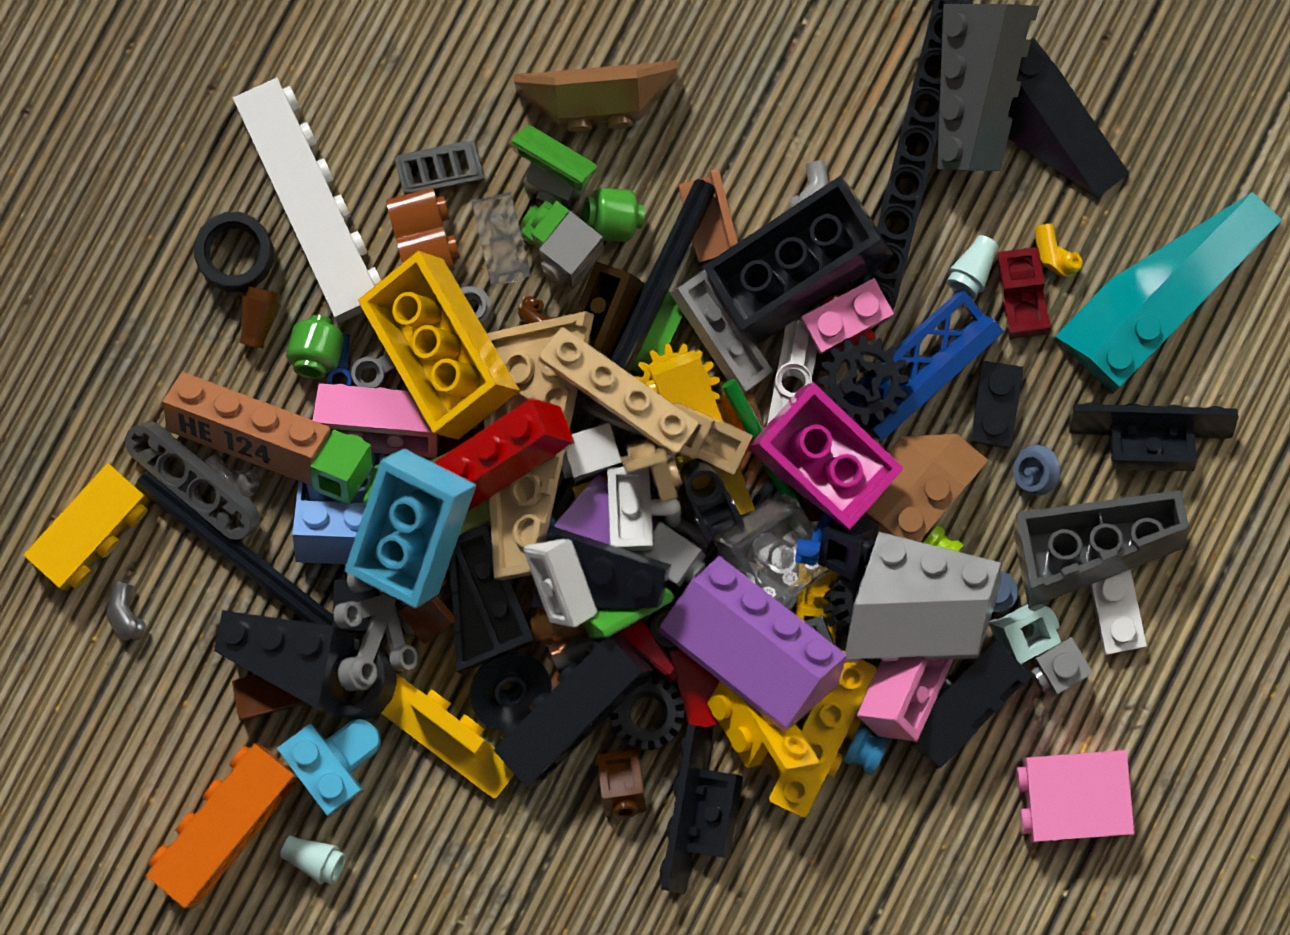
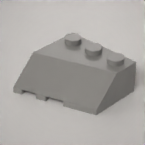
M879 532L854 604L845 651L847 655L845 663H859V659L882 658V662L898 661L899 657H925L926 660L978 658L1001 587V563Z

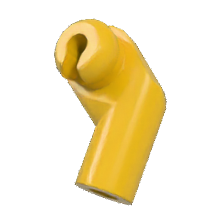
M1043 224L1034 227L1036 245L1039 250L1041 264L1062 277L1073 276L1081 269L1082 258L1077 252L1071 253L1057 246L1054 224Z

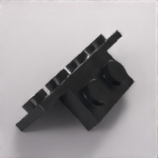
M1088 402L1073 405L1069 422V433L1110 435L1112 469L1195 471L1197 463L1195 438H1233L1239 416L1238 409L1220 406H1210L1207 408L1182 407L1180 405L1142 406L1135 403L1102 405Z
M689 724L687 732L681 741L682 762L680 774L674 783L675 804L673 816L669 819L667 825V837L669 839L667 852L660 866L661 890L685 894L687 891L693 853L730 859L743 776L707 770L713 730L698 725Z

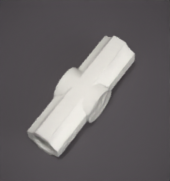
M800 320L793 321L785 326L767 425L795 395V393H791L783 388L782 381L789 376L797 377L804 386L812 383L817 348L803 322Z

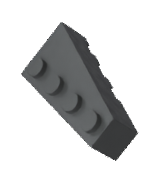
M944 4L937 169L1001 171L1012 124V118L1008 114L1011 101L1014 97H1018L1021 81L1017 80L1022 57L1028 56L1031 41L1026 39L1030 20L1036 21L1039 6L1017 4Z
M1181 490L1016 513L1014 538L1028 608L1184 549L1189 524Z

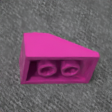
M814 382L801 387L747 447L776 476L847 530L853 527L904 469Z

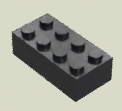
M840 175L705 264L703 268L740 330L757 345L894 255L853 189Z

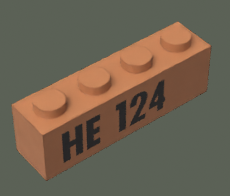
M181 372L162 401L168 432L312 486L310 465L331 434L329 426L185 372Z

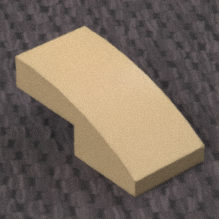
M675 403L676 407L698 422L697 428L679 452L693 459H696V457L735 475L753 435L709 415Z

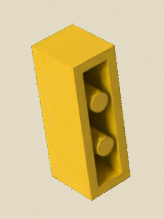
M107 463L23 556L60 589L68 591L71 586L77 589L90 576L92 571L89 569V566L99 556L105 558L116 548L120 542L117 536L127 525L131 528L134 527L148 511L145 505L150 499L118 470Z

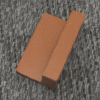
M719 169L710 170V177L701 179L712 184L715 193L692 239L698 265L710 262L738 243ZM694 181L678 184L682 204H684Z

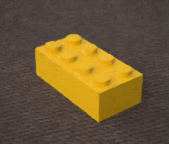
M417 251L358 299L360 306L434 434L459 439L520 391L444 259Z

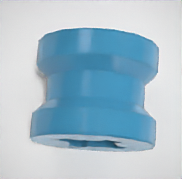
M859 725L842 762L848 765L856 763L863 767L865 773L873 776L890 738L876 737L869 733L867 727Z

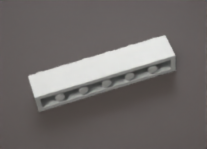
M274 78L233 97L336 321L339 324L364 312L358 299L377 285L381 279L376 268L373 267L367 270L361 258L368 251L358 230L350 234L344 219L351 217L341 194L335 197L332 196L327 183L334 179L325 159L322 158L316 161L310 147L316 145L317 142L308 123L305 122L299 125L293 111L299 109L300 106L291 86L282 89L278 78Z

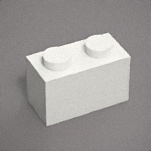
M610 423L571 434L575 443L565 448L561 468L565 479L573 477L575 486L592 481L597 474H600L602 477L607 476V467H622Z

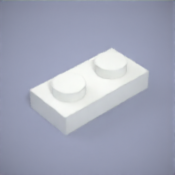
M1131 569L1089 585L1104 655L1147 647Z

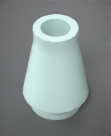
M978 235L974 243L948 270V286L956 293L960 289L966 291L970 298H975L978 292H983L994 256L999 249L998 244L989 237Z
M292 835L286 839L280 854L282 859L289 861L320 885L324 882L331 885L334 884L339 878L346 860V854L340 852L336 845L300 839Z

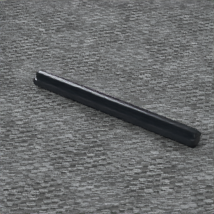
M701 179L694 181L610 358L612 362L630 373L715 193L714 186L709 182Z
M148 470L138 478L135 484L138 490L304 621L332 626V613L239 540L230 539L223 535Z

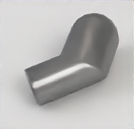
M113 581L106 612L107 619L118 637L124 640H129L130 638L135 641L140 640L145 634L146 624L144 620L136 619L129 609L134 586Z

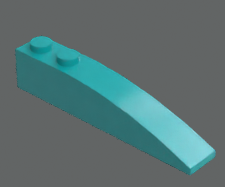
M1253 192L1111 278L1054 338L1114 394L1282 219Z

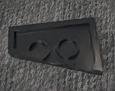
M554 526L548 531L546 542L561 539L572 541L596 608H658L663 602L671 564ZM536 586L531 607H544Z

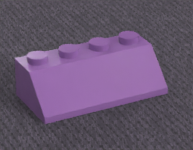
M721 556L691 580L659 628V633L784 732L790 729L839 684L847 657L844 652Z

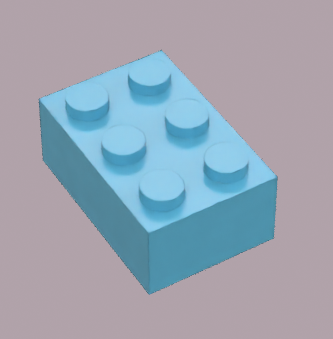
M402 449L382 459L344 571L415 608L437 596L476 484L406 449Z

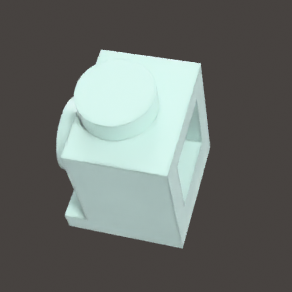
M1027 604L998 620L993 619L989 622L995 640L1020 664L1061 643L1056 631L1059 629L1058 619L1050 607L1042 604L1028 608ZM1028 625V630L1023 635L1021 628Z

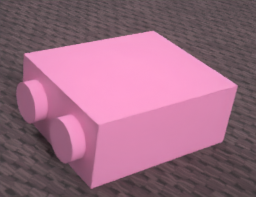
M1127 750L1028 757L1022 759L1023 767L1016 768L1018 792H1025L1026 809H1020L1022 834H1029V842L1134 834Z

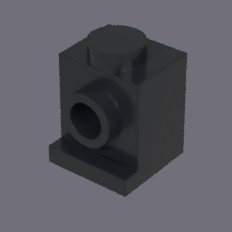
M861 516L850 530H847L836 521L823 528L818 564L845 578L855 579L858 569L869 563L878 533L880 532L878 530L879 524Z

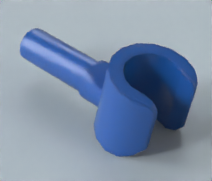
M343 334L344 344L338 367L329 373L327 381L328 384L334 385L335 375L338 372H342L348 378L347 386H353L354 382L351 377V371L348 370L350 335Z
M824 513L812 535V540L798 538L795 563L805 565L817 564L823 528L830 525L833 518Z

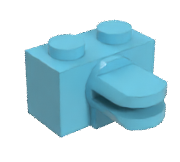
M362 719L352 720L327 739H325L316 725L309 723L279 746L277 750L326 815L333 816L365 791L351 772L378 751L381 740L377 728L370 722Z

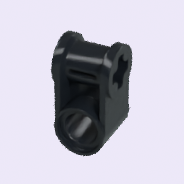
M699 458L692 459L684 464L680 470L681 486L689 500L692 514L707 544L713 541V536L729 528L745 526L730 493L727 492L722 479L713 465ZM698 476H711L710 482L706 487L702 489L692 488V483Z

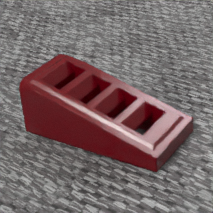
M642 618L614 633L622 634L653 668L654 672L663 679H666V682L674 684L678 680L673 663Z

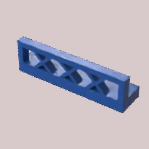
M960 289L895 347L896 353L892 358L894 362L898 360L909 362V383L899 386V389L906 392L907 395L905 401L894 399L893 402L898 407V412L895 415L887 410L883 412L884 423L879 424L874 416L869 417L867 427H864L869 434L883 441L1004 333L994 319L985 316L966 291ZM963 304L973 319L961 330L949 329L951 313ZM941 323V329L936 328ZM928 334L940 335L938 350L931 357L919 356L921 340ZM952 335L953 337L948 341V336ZM911 350L910 356L905 355ZM863 376L854 385H863L865 390L870 389L873 377L865 378ZM889 380L880 385L879 393L882 401L888 396V390H891L892 383H889ZM853 398L845 400L851 405L860 407Z

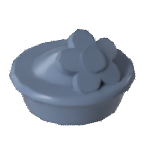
M1041 445L1028 446L1016 458L1013 467L1014 478L1026 493L1034 496L1046 495L1054 490L1059 482L1061 474L1060 462L1055 453L1048 447Z

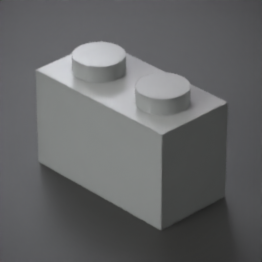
M570 211L539 248L541 266L544 268L543 274L559 287L566 283L574 289L603 254V236Z

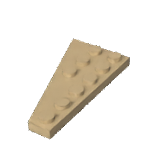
M585 311L487 333L520 391L484 419L485 428L530 398L561 406L570 429L578 388L541 363L539 356L560 328L567 329L588 344L594 314ZM565 449L489 498L495 579L507 580L532 575L523 548L527 545L546 542Z

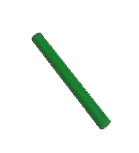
M731 379L721 387L745 432L753 435L752 442L763 428L737 380ZM763 463L796 526L806 525L805 506L797 491L776 476Z

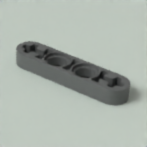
M147 421L132 427L127 432L125 446L131 457L223 535L230 539L238 540L253 533L258 528L260 515L254 504L159 424ZM144 434L150 437L148 440L150 448L147 449L143 446L145 439L142 435ZM165 448L166 452L162 454L159 450ZM171 457H177L183 462L185 473L182 478L176 477L170 471L169 461ZM202 483H208L213 487L216 493V499L213 504L207 503L202 499L200 495ZM223 506L225 510L219 512L218 509ZM240 512L243 515L240 520L243 525L239 527L235 524L237 517L234 513Z

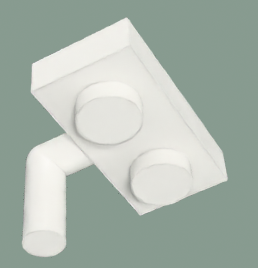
M649 466L631 472H626L624 467H607L610 545L628 551L653 550L652 516L664 515V521L667 526L677 527L681 522V506L679 501L674 498L663 502L660 499H651Z

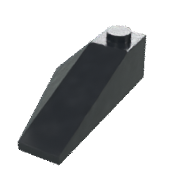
M1033 37L1030 39L1028 56L1022 57L1017 80L1021 81L1018 97H1014L1011 101L1008 116L1012 118V124L1008 139L1022 147L1021 150L1032 157L1035 156L1054 168L1056 173L1097 199L1125 178L1129 172L1061 71Z

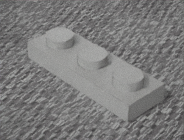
M705 270L670 293L728 381L736 379L743 393L774 372L758 347L740 330Z

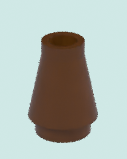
M248 286L246 295H242L241 337L239 343L257 348L264 347L266 337L282 304L278 303L280 293Z

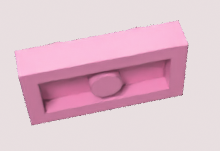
M875 278L803 315L801 320L818 352L822 355L832 348L841 345L845 339L848 338L850 340L892 318L894 313Z

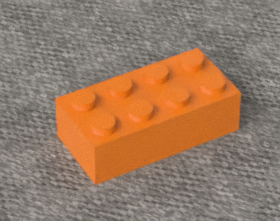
M254 743L249 748L243 746L229 763L233 770L227 778L222 781L217 778L202 796L206 801L199 812L193 813L190 811L175 829L179 834L176 840L168 846L163 844L148 862L152 869L146 877L184 908H196L300 781L299 777L288 765L262 745Z

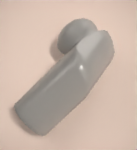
M813 161L805 164L808 186L802 191L800 196H794L791 199L790 208L828 184L825 161Z

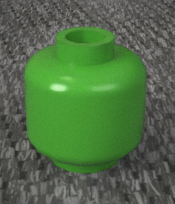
M597 188L591 197H586L584 200L582 221L603 236L604 241L628 242L635 234L636 229H642L644 224V206L637 203V198L631 190Z
M313 315L310 319L301 320L294 325L286 357L289 363L294 366L293 370L298 375L309 379H322L325 377V374H329L338 367L344 344V336L341 330L334 326V322L330 318Z

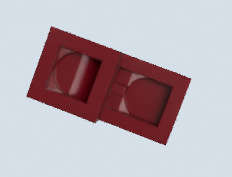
M1038 247L997 252L1000 285L1009 339L1050 334L1051 326L1044 294L1045 281Z

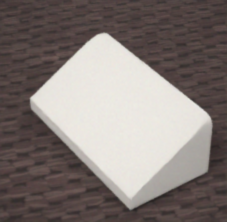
M561 539L527 545L523 548L549 622L576 627L597 613L571 540Z

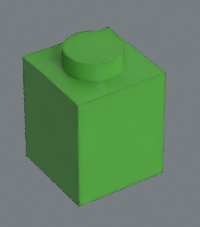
M333 430L310 465L312 489L350 505L373 468L371 444L366 443L357 435H347Z

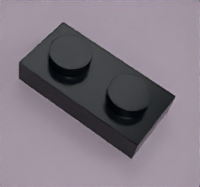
M990 361L981 362L970 443L1011 449L1023 373L1022 366Z

